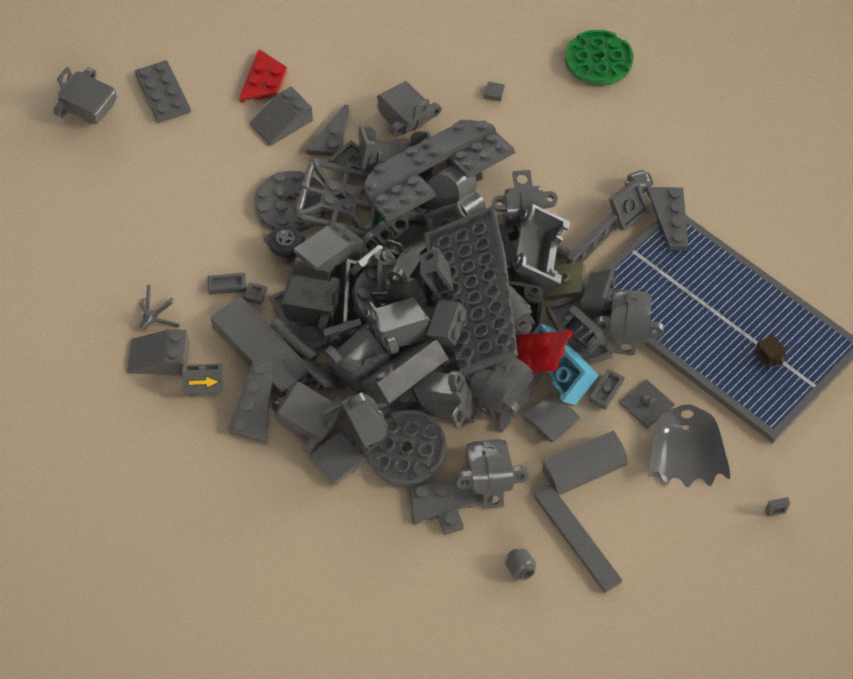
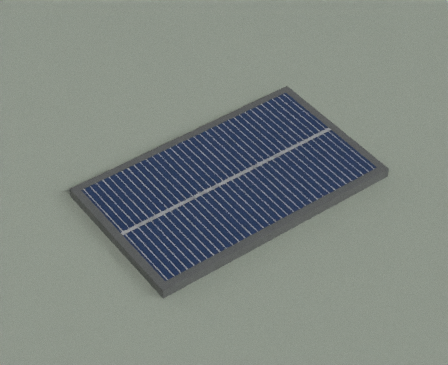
M687 215V251H669L662 234L661 225L658 221H655L601 271L611 268L616 269L614 277L617 279L614 290L625 289L652 294L650 321L663 324L664 334L660 338L648 337L647 341L643 343L645 346L762 436L774 443L853 362V335ZM611 299L609 300L606 316H610ZM773 334L787 352L784 358L785 361L780 366H773L768 369L754 354L757 342Z

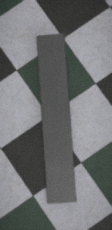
M552 485L534 494L535 500L603 592L606 593L621 584V577Z

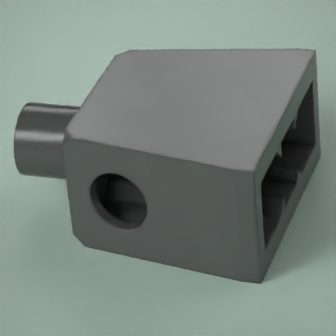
M433 247L429 252L422 254L420 274L435 296L454 290L449 263L440 249Z

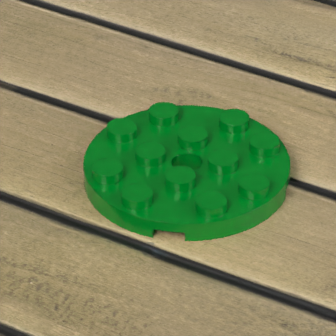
M588 30L578 34L575 39L568 43L565 52V63L571 74L590 85H612L619 82L629 74L634 58L630 44L625 39L622 40L617 37L616 33L606 30Z

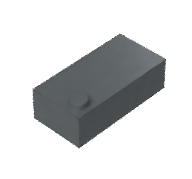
M425 339L409 346L360 384L366 394L372 397L376 403H391L448 360V357L437 339Z

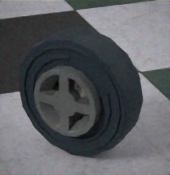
M291 226L278 227L269 236L271 251L280 257L294 256V248L302 243L300 232Z

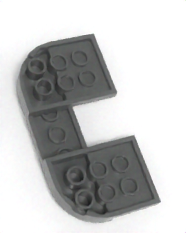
M459 121L432 137L424 139L419 144L407 148V150L389 160L377 164L365 181V191L371 205L388 223L436 196L434 190L418 175L421 172L448 159L469 179L515 154V150L512 145L496 132L495 126L487 121Z

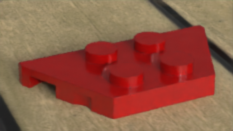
M258 49L240 94V103H245V99L251 98L256 100L274 98L280 92L287 73V67Z
M565 330L515 335L518 353L516 358L525 363L532 370V373L556 372L559 360L566 350L564 347L569 337H572L573 332Z

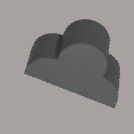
M453 164L438 174H432L424 179L436 195L434 198L421 204V206L428 210L459 202L466 216L486 209L483 198L475 192L477 186L475 175L467 179Z

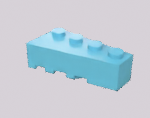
M539 324L533 333L554 332L556 330L553 327ZM567 342L564 347L566 350L559 360L556 372L547 373L550 374L554 387L558 389L562 402L576 405L599 375Z

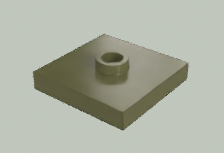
M584 261L554 266V270L558 271V274L562 276L561 284L546 294L547 300L584 294Z

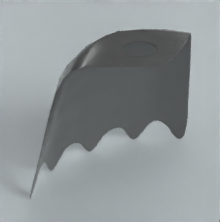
M690 404L664 412L658 418L655 425L648 476H652L654 472H659L665 485L672 478H678L686 487H690L693 481L698 478L703 479L708 486H711L717 474H722L727 479H730V468L720 429L715 418L705 410ZM684 410H691L694 415L690 418H684L681 416V413ZM687 425L689 426V428L687 430H684L682 426Z

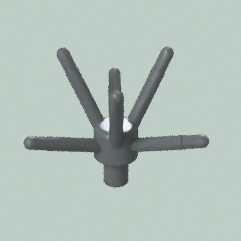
M147 285L146 299L142 298L143 303H140L144 314L142 316L143 321L139 327L146 330L148 325L154 322L179 327V323L157 318L161 312L173 304V298H170L154 312L150 310L151 285Z

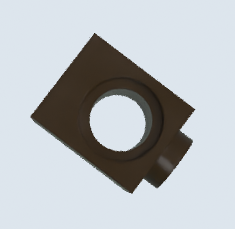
M771 334L757 342L754 354L770 369L773 366H780L785 361L784 358L787 350Z

